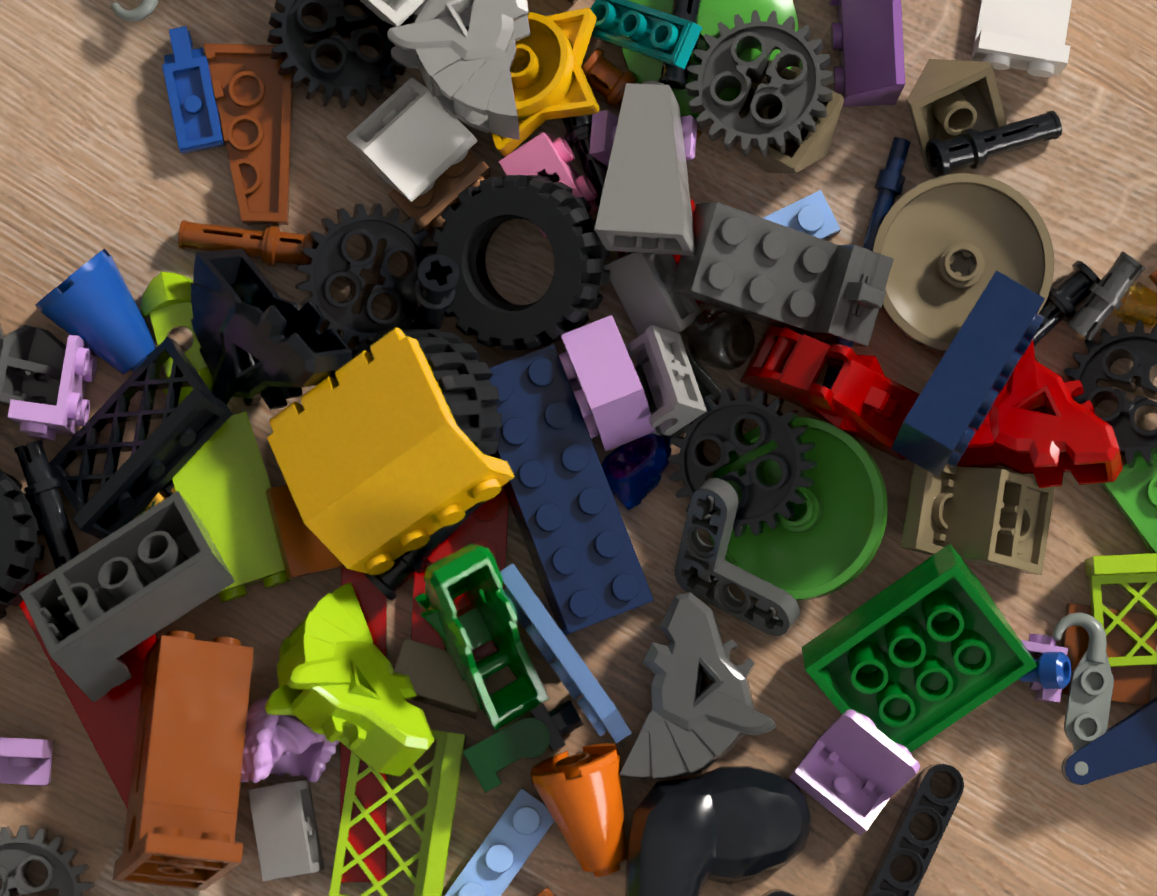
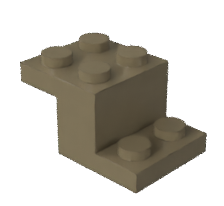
M914 463L913 474L910 478L906 519L903 523L901 548L933 556L945 546L951 544L967 564L1001 566L1026 574L1042 575L1055 487L1039 488L1035 479L995 468L956 466L954 469L946 465L941 475L937 477Z

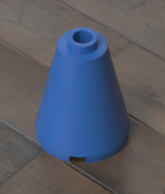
M105 248L35 304L43 315L68 334L80 336L89 350L122 375L129 370L134 373L149 357L151 352L158 347L112 255Z

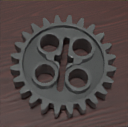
M754 10L751 16V23L745 24L739 14L734 15V28L729 29L723 23H718L720 37L716 39L705 34L703 38L708 50L694 49L693 51L694 58L700 65L687 67L689 77L696 80L686 84L687 94L696 97L689 102L691 112H702L696 119L700 129L712 125L709 130L711 141L714 142L725 135L724 145L727 151H730L739 142L741 143L744 156L749 155L753 145H759L763 157H767L770 144H776L778 150L781 153H785L786 139L791 138L798 145L803 144L800 130L804 128L809 132L815 133L817 129L812 117L826 118L827 116L826 107L820 102L833 100L832 90L825 87L834 83L833 72L824 70L831 65L829 54H819L823 49L820 38L808 42L811 36L808 25L795 32L793 16H790L783 25L778 24L776 11L771 12L767 22H761L757 10ZM754 48L761 52L760 56L754 61L746 62L739 59V55L746 49ZM775 49L780 50V53L777 54L775 58L772 60L771 64H769V58L772 52ZM795 66L802 70L801 74L795 79L786 80L779 76L780 72L786 67ZM766 72L768 85L761 83L754 95L752 82L759 84ZM729 87L738 88L741 91L739 96L732 101H724L718 98L721 91ZM750 102L751 109L745 118H741L739 115L744 112ZM769 105L778 106L782 109L781 113L773 119L767 120L758 116L762 108Z
M21 825L16 838L9 826L1 828L0 876L2 888L0 896H16L17 890L19 895H26L53 888L59 890L58 896H83L84 891L91 889L95 885L94 882H81L79 876L89 867L87 864L74 867L72 861L78 853L76 848L65 853L60 851L64 837L58 836L50 843H47V829L45 828L39 829L34 838H31L29 825ZM34 860L43 862L48 870V877L41 886L33 884L27 876V869Z

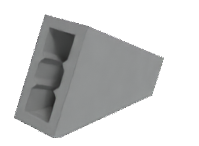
M645 81L642 84L626 83L594 228L605 249L608 251L694 256L696 247L681 108L670 85L657 81Z

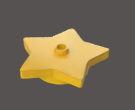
M590 8L549 16L529 12L528 21L531 35L515 42L516 54L510 67L520 140L491 133L497 150L506 157L511 154L546 120L590 115L599 112V106L581 67L597 19Z

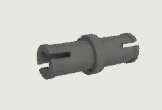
M1122 251L1098 284L1094 282L1089 288L1092 292L1071 320L1068 321L1067 325L1091 341L1112 311L1121 308L1124 304L1121 302L1122 298L1146 268Z

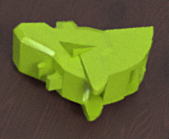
M352 583L345 584L332 593L329 592L306 614L304 620L295 627L290 635L282 641L279 649V662L277 663L279 689L275 690L267 699L265 704L266 712L269 715H295L312 731L324 735L327 741L333 743L336 740L340 741L374 771L401 777L434 742L428 722L422 709L406 701L416 696L409 675L394 672L391 662L373 644L371 633Z

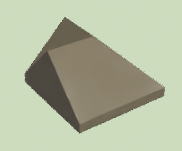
M929 59L907 99L924 163L929 173H931L926 158V143L929 140L935 138L940 141L960 136L963 130L969 128L983 132L1007 125L993 67L989 62Z
M784 68L779 74L781 78L786 80L795 79L800 75L788 68ZM766 72L759 84L752 82L754 95L761 83L768 85ZM832 91V101L820 102L826 107L827 116L826 118L812 117L817 129L815 133L809 132L804 128L800 130L803 144L798 145L791 138L785 140V153H781L776 144H770L767 157L762 156L759 145H753L747 157L766 173H797L826 157L841 113L844 97ZM750 102L744 112L739 115L741 118H745L751 109ZM769 105L762 108L758 116L767 120L773 119L781 113L782 109L778 106ZM737 142L735 147L743 153L741 143Z

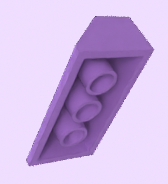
M829 0L830 6H837L838 23H831L832 50L840 51V66L833 67V89L836 93H842L844 97L842 107L896 105L905 86L901 0Z

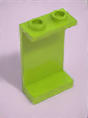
M247 411L234 414L172 478L175 491H179L201 519L235 580L233 584L209 598L212 599L219 596L221 603L247 595L245 587L263 582L265 589L291 580L287 579L265 492L272 487Z

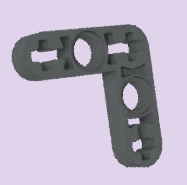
M711 478L693 493L690 500L675 565L677 583L686 592H691L697 598L769 635L781 636L797 622L800 616L799 605L788 592L725 560L738 507V497L733 487L725 480ZM714 499H715V506L718 507L719 509L716 510V511L711 515V514H709V513L713 510ZM701 528L709 532L714 539L715 546L704 543L698 535V529ZM728 584H734L741 588L746 600L742 601L735 598L731 594Z

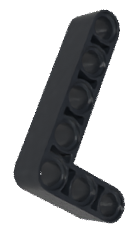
M934 764L923 769L863 896H915L963 793V777L956 768L947 764ZM939 771L949 775L952 782L951 791L942 798L933 795L929 787L930 778ZM918 813H925L932 821V831L926 838L918 840L910 832V821ZM899 855H906L913 864L912 874L903 881L895 880L890 873V864ZM775 889L764 893L762 896L795 895L784 890Z

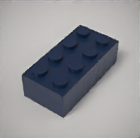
M996 270L903 421L891 450L937 477L941 475L946 465L955 469L970 441L982 425L997 396L1003 390L1020 358L1023 357L1045 317L1038 314L1045 298Z

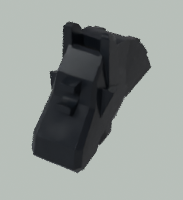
M242 248L196 253L193 274L194 283H191L193 312L191 322L201 346L199 351L213 377L211 392L217 399L225 402L227 405L232 396L242 397L246 406L257 405L261 398H263L269 409L272 410L287 406L286 399L301 396L303 394L302 387L316 386L329 376H332L338 382L335 372L352 360L353 352L334 328H330L323 333L320 332L319 329L324 316L312 301H308L300 308L297 303L280 298Z

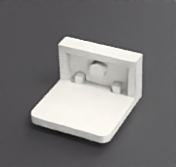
M981 0L971 61L989 62L993 69L997 70L1009 68L1026 70L1028 74L1037 77L1059 76L1068 64L1070 46L1065 45L1072 0Z

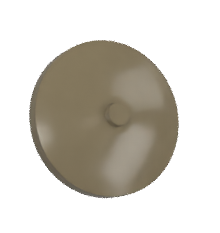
M956 173L938 176L920 183L898 199L884 217L872 250L873 252L894 258L882 304V309L887 317L905 336L925 348L941 353H946L996 270L1045 298L1038 314L1048 298L1054 276L1052 241L1038 211L1021 193L1011 186L991 177L978 174Z

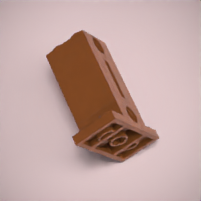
M169 631L167 636L161 635L145 654L123 855L114 863V881L204 891L242 863L243 844L234 843L253 647L241 646L240 640L230 637H216L213 639V642L195 640V634L190 632Z

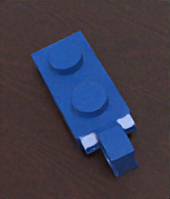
M187 26L169 29L173 54L164 55L165 64L162 65L180 153L183 155L225 146L205 51L203 47L194 49Z

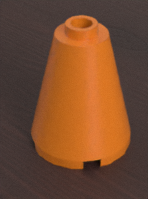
M613 743L583 746L584 753L569 756L568 751L559 753L533 766L531 769L532 773H530L532 784L582 870L593 872L595 877L607 876L617 872L620 869L619 863L627 857L621 775H619L621 772L620 754Z

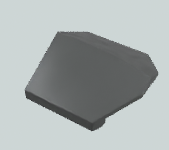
M22 325L0 338V404L9 406L10 399L56 406L66 346L49 330Z

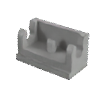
M625 252L622 257L603 266L605 270H610L609 279L638 336L645 333V329L651 325L678 333L703 316L695 299L671 291L678 268L672 254Z
M651 325L645 329V333L630 342L626 349L630 358L637 355V362L643 367L657 411L649 418L651 427L659 426L662 434L671 436L707 412L680 334Z
M307 779L249 789L248 794L262 880L269 881L324 870L310 781Z

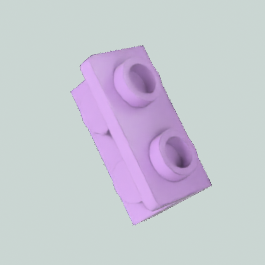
M0 737V783L49 785L51 782L53 740Z

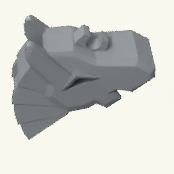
M427 0L414 23L392 27L388 30V39L395 45L391 49L392 58L405 67L419 69L432 96H436L443 109L452 118L456 117L469 126L487 134L491 132L502 137L520 140L510 67L516 54L515 42L531 35L527 0Z

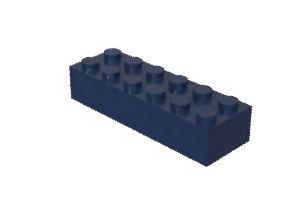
M549 345L490 367L489 369L493 375L490 378L491 385L498 388L500 400L496 401L497 413H502V426L497 427L496 437L500 439L496 453L491 455L494 458L507 461L514 475V478L504 484L503 488L560 630L564 635L654 601L555 345Z

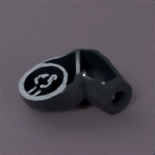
M751 766L718 767L690 779L656 782L633 811L627 841L625 896H700L707 880L734 884L750 880L760 873L786 865L801 852L809 836L811 814L806 796L793 781L775 772Z

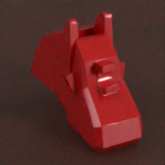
M771 325V327L766 328L740 382L759 390H766L767 393L773 396L783 398L785 401L803 407L804 410L834 425L838 429L846 431L853 437L864 440L872 447L899 460L907 459L891 450V447L903 421L919 397V393L886 377L876 356L857 355L851 347L841 344L830 346L805 334L802 336L786 327L782 329ZM825 363L840 370L831 390L822 385L815 384Z
M1033 340L1023 357L1020 358L1012 375L1001 393L997 396L978 431H976L957 466L978 468L1002 465L1021 474H1034L1039 488L1062 486L1064 472H1071L1078 485L1114 482L1123 470L1120 448L1112 426L1094 414V408L1090 400L1083 404L1073 400L1076 396L1084 394L1081 381L1064 382L1060 375L1037 362Z

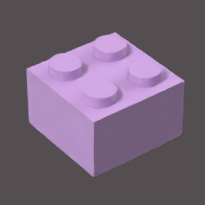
M610 315L562 334L561 338L566 352L558 356L591 439L599 436L605 451L656 432V428H652L649 421L651 412L643 387L613 316Z

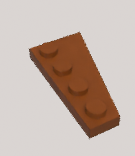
M203 43L209 63L213 91L217 101L241 220L243 224L289 225L293 90L290 86L294 75L293 73L282 76L278 74L284 59L272 60L270 57L272 49L277 45Z

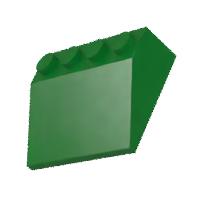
M951 544L945 546L802 646L805 671L841 714L847 709H851L867 716L874 722L880 732L894 743L906 747L910 753L1037 667L1035 660L988 592Z

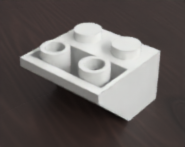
M412 77L346 137L371 169L410 202L418 196L427 193L433 187L435 180L451 165L462 161L467 155L468 150L478 141L456 117L452 118L443 109L436 96L433 97L428 88Z

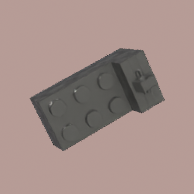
M719 202L696 204L692 217L695 253L694 256L681 255L671 288L672 292L768 325H774L782 329L786 327L802 336L805 334L830 346L833 344L869 346L878 311L882 307L885 297V287L894 258L854 244L837 245Z
M177 491L20 592L51 658L89 699L95 702L106 695L112 688L132 678L122 657L124 653L227 588L235 580L203 522L179 491Z

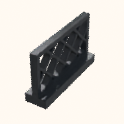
M168 336L49 462L54 478L59 477L62 485L61 489L76 511V515L73 517L76 525L81 531L100 540L132 521L233 415L225 402L217 399L212 394L177 342ZM171 357L173 364L170 378L159 379L161 366ZM192 386L193 390L178 405L181 387ZM168 389L164 409L153 410L156 390ZM138 391H143L139 411L128 412L131 398ZM162 419L158 428L148 437L150 421ZM137 421L134 441L122 442L126 422ZM108 423H113L109 443L98 444L100 431ZM131 451V456L117 470L120 452ZM107 453L103 474L92 475L96 454ZM78 455H82L79 475L69 476L65 469ZM90 484H101L100 489L87 502Z

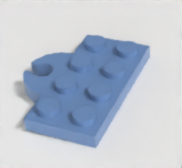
M512 563L500 572L503 583L506 586L503 590L514 604L519 623L529 634L548 664L551 665L572 698L575 700L582 696L576 702L599 736L608 731L617 744L631 734L619 711L515 565Z

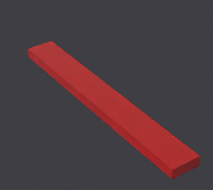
M343 567L341 568V586L352 583L371 633L373 644L387 658V597L363 572ZM341 742L340 822L351 758V750ZM361 759L358 775L368 768V765ZM370 772L356 784L355 795L366 809L387 794V791L373 772ZM380 773L387 782V774ZM387 801L370 813L385 836L387 835ZM353 803L351 821L361 814L355 803ZM365 817L349 829L348 841L359 855L381 840ZM382 844L362 859L378 882L387 876V847L385 844ZM346 849L344 866L354 860L348 849ZM357 863L342 875L341 882L371 881Z

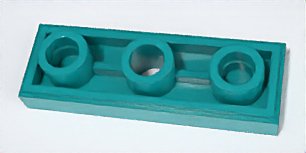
M595 0L590 8L597 17L591 37L685 69L702 30L700 25L692 21L629 0Z

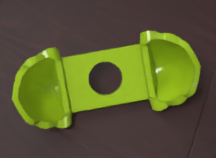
M162 271L150 281L143 293L140 307L143 318L150 316L158 346L174 328L185 327L192 332L193 344L184 354L211 391L213 377L199 351L201 346L191 319H193L191 283H194V281L177 273ZM171 357L163 364L166 377L163 379L170 378L173 364ZM192 386L181 387L178 405L193 390ZM162 389L163 392L167 395L168 389Z

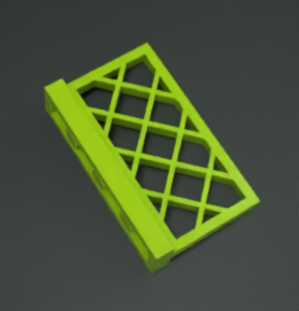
M1157 553L1092 556L1085 559L1086 578H1089L1091 616L1101 623L1103 629V614L1111 621L1104 629L1106 636L1117 626L1135 642L1123 657H1108L1110 667L1157 665V652L1145 642L1157 629V609L1142 597L1153 583H1157ZM1145 583L1138 591L1129 585ZM1118 584L1132 597L1117 615H1114L1102 604L1101 585ZM1136 602L1156 618L1154 623L1141 637L1121 621ZM1139 648H1142L1149 656L1133 655Z
M431 730L433 738L437 740L434 760L420 770L413 764L410 769L414 774L393 790L383 776L369 766L358 775L360 758L351 751L329 896H351L340 894L342 875L357 863L374 885L360 896H369L375 890H378L381 896H389L382 885L402 870H404L415 885L413 896H442L466 740L465 734ZM433 767L429 785L422 774ZM370 772H373L388 794L366 809L355 795L356 784ZM418 778L429 793L428 802L424 808L411 816L396 796V793ZM392 798L407 820L385 836L370 813ZM353 803H355L361 814L351 821ZM426 812L422 831L415 820ZM365 817L381 840L359 855L348 841L349 829ZM411 824L422 839L421 848L417 854L404 862L389 839ZM382 844H385L400 866L378 882L362 859ZM346 849H348L354 860L344 866ZM419 858L415 877L408 866Z

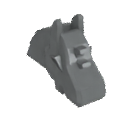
M691 592L675 595L660 625V628L669 638L670 642L668 646L652 642L642 662L655 673L651 683L652 711L648 714L619 774L622 776L662 780L678 778L692 773L696 775L710 767L717 759H722L744 734L753 736L763 735L774 730L776 727L775 721L755 710L749 681L747 680L755 663L749 657L741 665L733 664L730 660V655L738 645L732 639L726 643L723 642L718 622L712 609ZM703 672H705L711 682L701 692Z

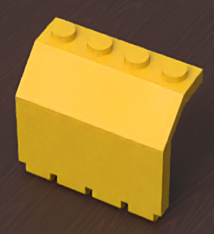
M397 327L370 346L374 358L369 352L363 351L335 372L338 382L332 376L327 377L300 397L302 405L294 401L272 417L269 422L274 433L267 437L304 524L347 569L370 575L382 574L394 566V560L407 551L423 547L429 542L430 535L442 527L453 525L462 520L465 516V511L478 502L487 501L497 496L501 491V486L514 478L507 461L484 455L457 426L418 341L405 336L403 331Z

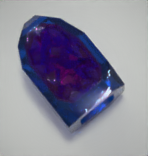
M651 433L623 444L606 456L601 463L612 493L627 511L640 505L641 501L659 485L662 473L670 463L668 457L671 455V448L661 436Z

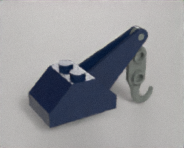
M1080 612L1070 613L1061 618L1055 625L1052 635L1053 640L1059 641L1063 632L1071 626L1084 628L1089 636L1088 649L1073 671L1070 681L1064 732L1067 739L1073 745V751L1062 763L1061 769L1064 778L1071 784L1086 785L1157 762V697L1107 729L1114 679L1106 653V633L1101 623L1091 615Z

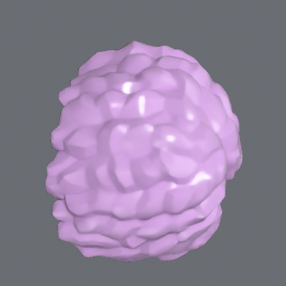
M269 697L255 701L247 710L240 782L251 780L253 783H258L260 780H265L269 774L282 777L285 773L290 774L292 777H299L302 774L308 778V781L317 782L322 772L326 770L325 764L330 762L331 755L336 753V745L340 741L336 740L334 743L327 741L324 735L312 731L295 715H269L265 709V704Z

